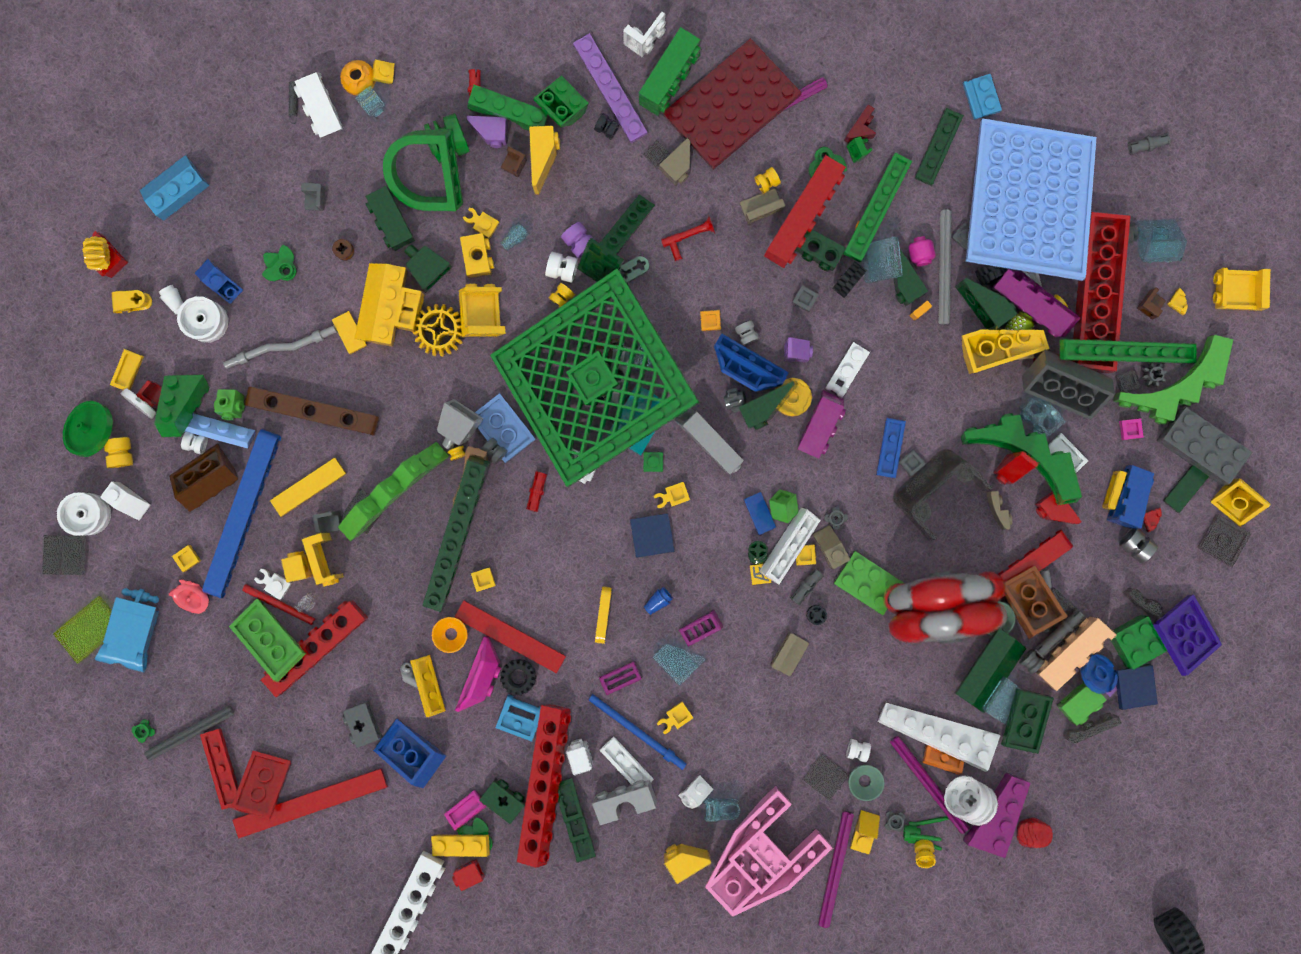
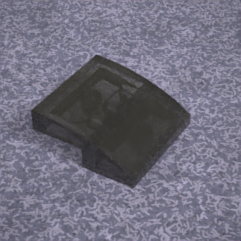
M44 535L42 574L84 575L86 536Z

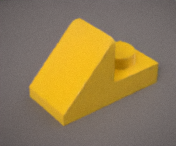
M863 810L860 811L850 849L870 854L873 840L878 838L879 815Z

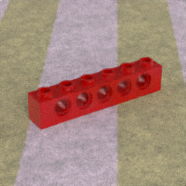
M353 600L349 602L344 601L337 607L339 610L334 615L329 614L323 619L322 622L324 624L320 628L316 626L308 633L309 637L305 641L300 640L297 642L306 654L302 657V665L296 663L288 671L287 678L282 677L276 682L266 671L263 673L265 676L261 681L275 697L282 695L368 619L367 615ZM341 616L346 617V626H342L339 623ZM326 629L332 631L331 639L325 637ZM311 642L317 644L318 649L316 652L310 649Z

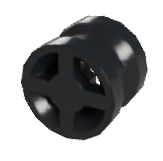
M813 605L808 608L806 617L810 623L821 625L827 619V612L823 607Z

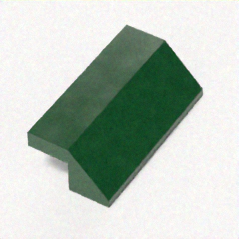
M1000 628L995 630L955 691V694L985 713L1027 648Z

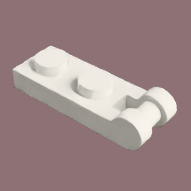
M853 342L825 389L834 391L842 399L870 352ZM837 379L844 382L842 387L835 384Z

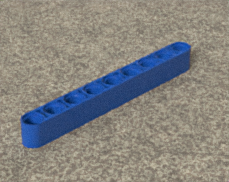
M261 429L256 437L202 589L204 593L221 599L226 595L224 593L225 589L231 581L232 569L236 567L239 558L237 555L239 550H242L245 542V533L250 528L251 516L255 514L259 503L257 500L264 489V480L269 475L272 466L270 463L275 458L278 450L277 444L278 441H281V435Z

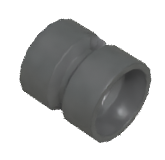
M1139 528L1130 529L1119 542V546L1128 553L1132 552L1131 556L1141 564L1150 559L1158 549V545L1149 537L1145 538V534Z

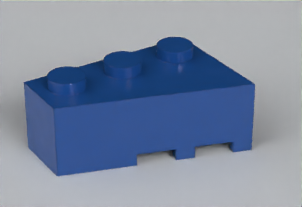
M1128 465L1124 469V472H1127L1116 509L1109 511L1107 521L1126 528H1142L1150 490L1154 483V473Z

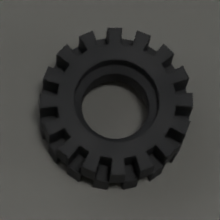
M854 261L832 289L845 298L867 270Z
M986 265L975 271V274L981 286L1003 277L1009 268Z
M514 659L503 667L500 674V682L503 684V689L505 688L506 692H510L512 695L526 694L535 684L536 671L527 660ZM519 669L525 673L526 680L524 683L515 684L511 680V674L514 670Z

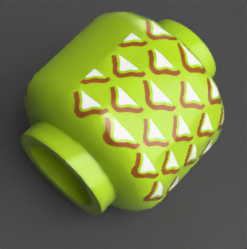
M1019 312L1007 322L1005 330H1033L1035 326L1032 321L1033 318L1023 312Z

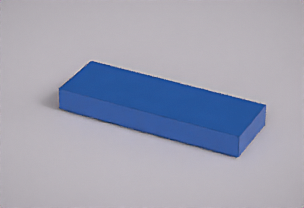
M886 418L876 475L896 478L906 421Z

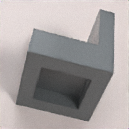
M301 183V191L305 194V210L324 211L325 187L320 183Z
M340 511L313 515L316 534L341 531L338 528L342 522Z

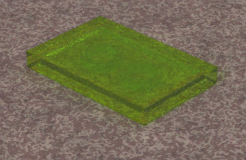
M98 596L53 633L77 664L103 644L112 610L101 596Z

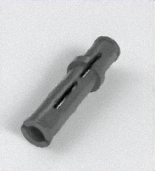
M1077 609L1069 618L1061 621V625L1034 650L1044 658L1067 635L1072 634L1074 629L1086 617Z

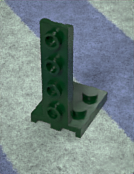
M639 194L600 243L592 238L587 242L577 269L596 282L615 269L620 270L624 259L617 254L647 218L655 205Z

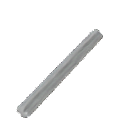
M944 209L940 212L939 324L942 325L950 323L952 211L949 209Z

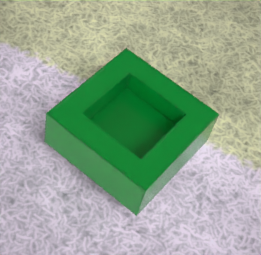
M644 452L643 472H663V452Z

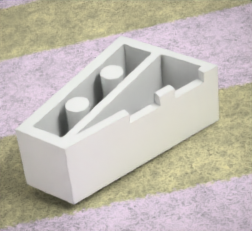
M315 72L296 80L294 90L298 98L302 97L305 103L302 107L306 116H310L313 121L311 127L315 135L319 134L321 138L339 131L343 127L330 100L328 90L325 89L321 80V73Z

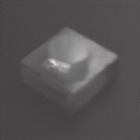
M313 592L307 593L294 608L298 612L305 610L308 612L315 606L316 603L314 601L318 597Z

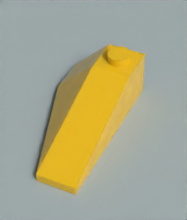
M978 330L961 336L963 357L969 374L1049 349L1044 330Z

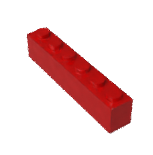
M825 155L768 247L764 257L782 268H785L787 263L792 264L797 255L794 251L797 247L801 249L807 239L804 237L807 231L811 233L817 223L813 221L816 215L819 217L822 215L826 208L823 205L826 199L828 201L831 200L836 192L833 190L836 184L840 185L845 175L842 173L846 168L845 166Z

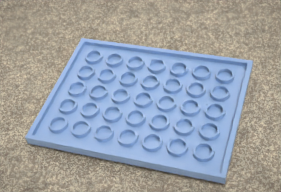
M982 118L979 128L966 262L1083 281L1086 278L1097 137Z

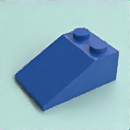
M399 719L394 721L373 750L412 786L420 788L425 787L446 758V755L436 746Z

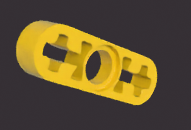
M602 586L595 643L605 644L612 592L611 587Z

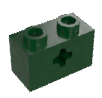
M495 778L479 801L511 824L525 806V797L518 791L513 792L508 788L509 784L503 779L498 780ZM506 796L508 798L507 802L502 803L501 798Z

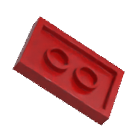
M252 751L231 809L270 820L291 761Z

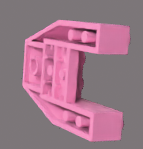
M777 786L760 800L736 828L705 886L732 916L790 890L833 849L829 841L815 829L786 856L764 833L791 806L790 800Z

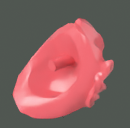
M179 580L181 584L173 588L169 596H172L174 602L180 608L196 614L204 612L208 607L209 598L207 593L202 591L200 584Z

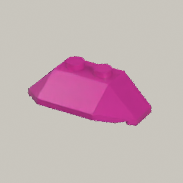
M485 635L482 639L455 711L457 712L484 701L487 696L491 697L494 686L491 684L494 678H498L501 667H498L500 660L489 636Z

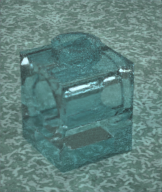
M371 86L355 97L369 117L374 115L376 118L384 111L382 107L385 104Z

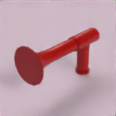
M708 215V219L703 224L663 238L661 242L663 247L670 246L674 261L676 262L683 259L677 242L705 231L714 233L715 231Z

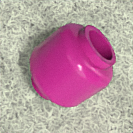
M925 236L914 238V242L908 246L910 261L916 264V266L931 264L932 260L936 257L933 241L925 239Z

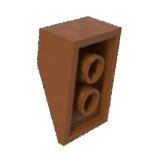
M1036 566L1005 582L1004 594L1029 639L1068 617Z

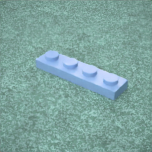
M194 413L192 414L191 422L185 432L248 448L255 437V430Z

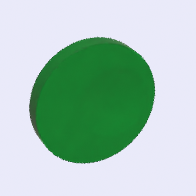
M86 401L75 407L67 417L63 427V443L66 449L80 457H89L99 452L107 443L112 432L113 419L110 410L105 405L96 401Z

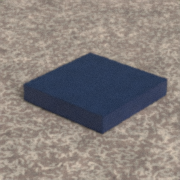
M668 513L630 519L636 558L674 552Z
M1153 665L1139 666L1134 670L1129 668L1114 670L1118 675L1116 688L1119 709L1125 710L1158 704Z

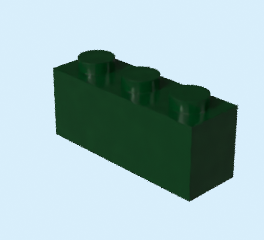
M387 186L365 196L368 201L365 203L370 214H375L377 219L374 222L379 231L383 230L385 234L383 240L388 248L391 247L396 251L415 241Z

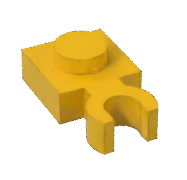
M469 208L468 210L473 213V217L468 219L464 216V221L470 224L475 223L473 229L483 233L485 237L490 239L500 222L484 212L478 216L473 208Z
M684 482L665 488L667 492L665 495L662 493L654 495V498L661 497L663 499V503L657 505L658 508L664 507L669 501L671 506H675L690 500Z
M683 701L668 710L666 713L669 717L659 719L657 725L666 723L667 728L663 730V733L667 734L670 732L671 726L675 725L678 729L693 719V716Z

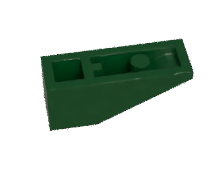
M897 243L890 247L894 287L897 293L895 297L900 304L904 303L907 306L926 294L928 290Z

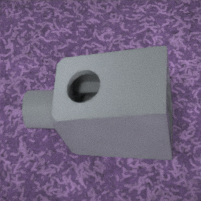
M455 399L445 402L437 428L438 433L445 437L442 445L447 449H453L455 444L461 445L467 442L484 418Z

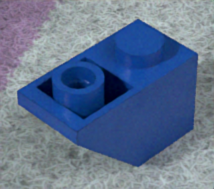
M209 259L195 272L205 285L229 304L243 291L239 285Z

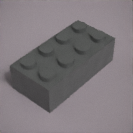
M1044 350L1022 375L1024 392L1090 420L1115 395L1112 378L1073 361L1060 360L1059 355Z
M1187 407L1181 408L1176 412L1175 420L1169 422L1157 439L1163 446L1189 464L1194 465L1220 485H1229L1252 454L1250 450Z

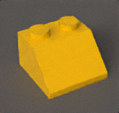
M673 844L665 850L666 853L664 854V864L677 884L711 863L708 850L679 844L678 846Z

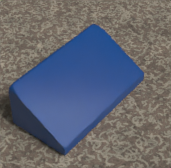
M761 492L743 499L758 535L776 528Z

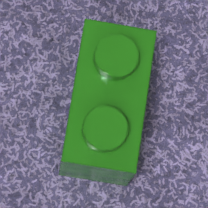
M1083 681L1056 706L1072 724L1081 725L1088 720V716L1093 711L1096 712L1103 707L1106 699L1102 694L1091 691Z

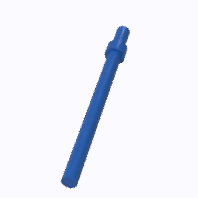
M594 694L591 695L589 698L591 703L663 755V759L667 762L671 761L682 770L685 768L687 763L677 757L674 751L670 748L666 749Z

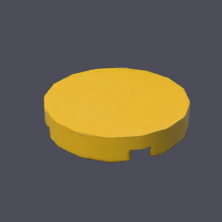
M797 378L785 379L782 386L792 381H797L798 386L778 410L782 414L791 417L801 415L807 411L812 401V393L809 386Z

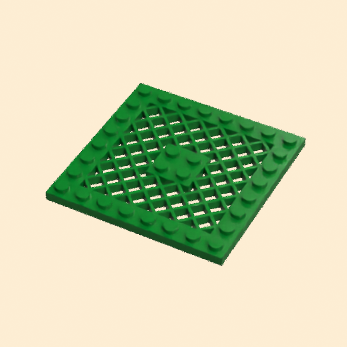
M615 269L490 355L566 487H570L699 403V400L619 269ZM606 304L614 306L612 316L604 315ZM600 306L599 313L592 312ZM618 309L620 310L624 319L617 317ZM590 315L598 317L595 327L588 326ZM584 317L583 324L576 323ZM603 318L611 319L608 330L600 328ZM615 321L624 322L622 332L613 331ZM628 325L634 333V335L626 334ZM574 326L581 327L579 338L572 336ZM568 328L566 335L559 334ZM586 329L594 330L592 341L584 339ZM599 332L607 333L605 343L597 342ZM612 334L621 336L618 346L610 345ZM558 337L566 338L563 349L556 347ZM625 337L634 339L632 349L623 347ZM552 339L550 346L544 345L547 341ZM570 340L578 341L576 351L568 350ZM583 342L591 344L589 354L581 353ZM638 342L640 343L644 352L636 350ZM596 345L604 346L603 355L600 351L595 352ZM542 347L550 349L547 359L540 358ZM609 348L617 349L615 360L607 358ZM534 350H536L535 357L528 355ZM555 350L562 352L560 362L552 361ZM622 351L631 352L628 363L620 361ZM567 353L575 354L573 365L565 363ZM635 354L644 355L641 366L633 364ZM580 356L588 357L579 363ZM526 358L534 360L532 370L524 369ZM648 358L654 368L646 367ZM539 361L547 362L544 373L537 371ZM607 362L614 363L613 371ZM552 364L559 365L557 376L549 374ZM619 364L627 366L625 376L617 375ZM564 366L571 368L566 372L569 378L562 377ZM632 367L641 369L638 379L630 378ZM645 370L654 372L652 382L643 381ZM524 372L531 373L529 380ZM536 374L543 376L541 386L534 385ZM658 375L663 381L664 385L656 384ZM549 377L556 379L554 389L546 388ZM616 378L624 379L622 390L614 389L620 385ZM561 380L569 382L567 392L559 391ZM629 381L637 382L635 393L627 392ZM642 384L651 385L648 396L640 394ZM573 386L576 388L579 395L572 394ZM655 387L664 388L662 399L653 397ZM533 388L540 389L539 397ZM545 391L553 392L551 403L543 401ZM613 392L621 393L619 404L611 402ZM558 393L566 395L564 406L556 404ZM607 393L606 401L599 400L600 397ZM626 395L634 396L632 407L624 405ZM571 396L579 398L576 409L569 407ZM639 397L648 399L645 410L637 408ZM652 400L660 402L651 408ZM583 402L587 406L591 404L589 412L581 410ZM597 402L605 404L602 415L594 413ZM543 404L550 406L548 413ZM610 405L618 407L616 418L607 416ZM555 407L563 409L561 419L553 418ZM623 408L631 410L629 421L620 419ZM568 410L576 412L573 422L565 421ZM636 411L643 413L634 419ZM581 413L588 414L586 425L578 424ZM593 416L601 417L599 428L591 427ZM606 419L615 421L612 431L604 430ZM553 421L560 422L558 430L554 425ZM619 422L627 423V425L618 430ZM565 423L572 425L570 436L562 434ZM577 427L585 428L583 439L575 437ZM590 429L598 431L596 442L588 440ZM603 432L611 434L610 436L602 440ZM562 437L569 439L568 447ZM574 440L582 442L580 452L572 451ZM587 443L594 444L593 447L586 451Z

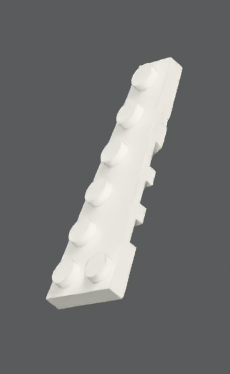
M889 703L884 704L878 722L985 772L989 770L1000 735Z

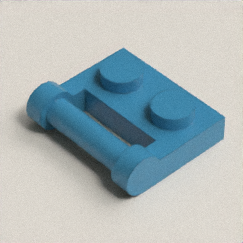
M508 694L495 728L532 742L538 727L541 706H533ZM510 705L535 714L534 720L509 711Z

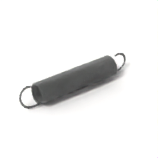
M295 81L289 82L288 111L290 118L291 115L297 117Z

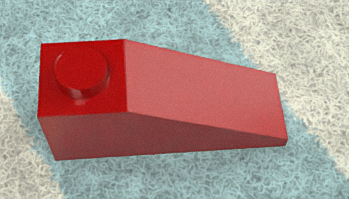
M1023 451L1011 453L1005 456L993 473L997 475L996 479L1004 485L1006 483L1013 484L1033 470L1038 463Z

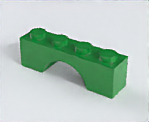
M473 85L467 104V109L483 115H495L508 119L530 131V127L544 126L548 115L543 109L477 85Z

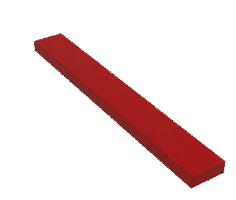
M380 768L278 803L270 820L246 814L232 821L239 839L387 788L388 784L383 769Z

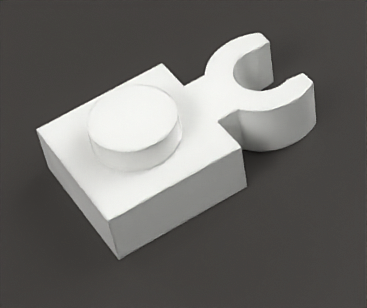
M260 569V572L265 575L264 579L261 580L255 577L254 580L259 584L265 583L266 587L264 590L277 599L282 600L292 583L286 582V579L277 573H274L271 577L268 570Z

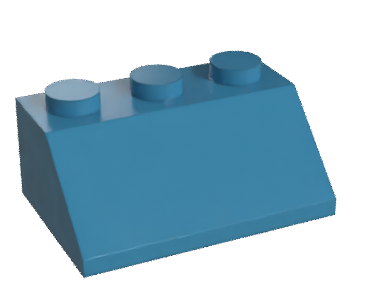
M185 155L144 186L140 192L152 212L164 221L210 185Z

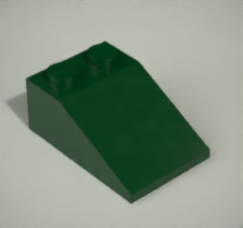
M965 278L955 286L986 330H996L1017 315L1016 307L1011 301L968 278Z
M792 381L740 406L739 409L748 428L757 430L769 425L767 421L774 417L798 386L797 381Z

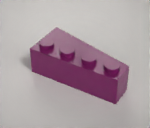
M1008 269L994 287L1007 299L1015 303L1022 311L1030 314L1038 324L1046 326L1048 332L1055 337H1066L1080 320L1079 316L1021 270Z
M1006 772L994 791L997 796L998 806L993 819L983 825H972L963 841L974 848L1006 858L1031 783L1024 778Z

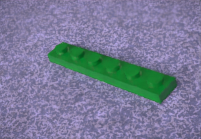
M897 153L893 155L843 255L861 263L912 163L911 160Z

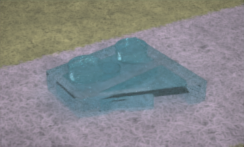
M667 643L652 656L678 686L706 660L703 656L679 649Z

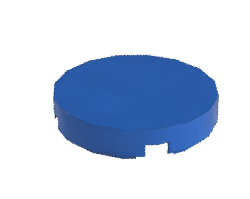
M1091 655L1089 661L1081 667V676L1084 683L1095 693L1105 694L1113 690L1118 680L1117 672H1114L1113 663L1103 655Z

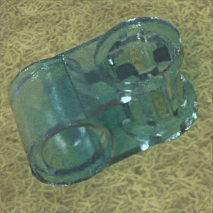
M711 798L703 801L706 811L704 821L734 820L741 814V806L736 799ZM729 805H735L737 811L729 813L726 808Z

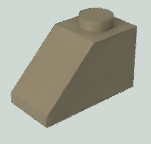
M687 138L659 165V170L675 186L678 183H684L689 177L690 140Z
M830 525L812 534L830 569H835L850 561L845 548Z

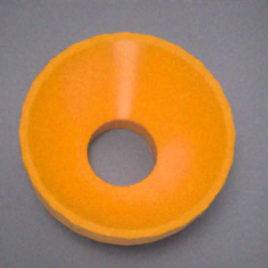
M351 61L341 71L342 86L352 95L360 96L367 94L375 85V81H372L373 68L364 61ZM353 70L361 71L359 79L353 80L350 75Z
M446 617L439 620L433 627L432 641L440 651L453 653L459 651L466 644L468 632L461 620L455 617ZM453 628L456 630L457 637L454 640H449L446 637L447 629Z

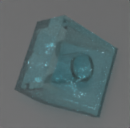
M1176 220L1137 221L1139 229L1137 239L1138 254L1142 262L1182 261L1187 240Z

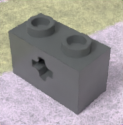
M369 701L343 711V721L346 726H349L351 732L349 734L352 744L356 745V748L382 738ZM364 722L365 726L362 728L358 727L357 724Z

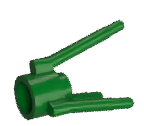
M938 817L917 822L909 821V825H904L903 840L913 844L920 841V839L941 841L940 837L921 835V829L917 828V826L946 821L948 817ZM934 845V849L942 850V847Z

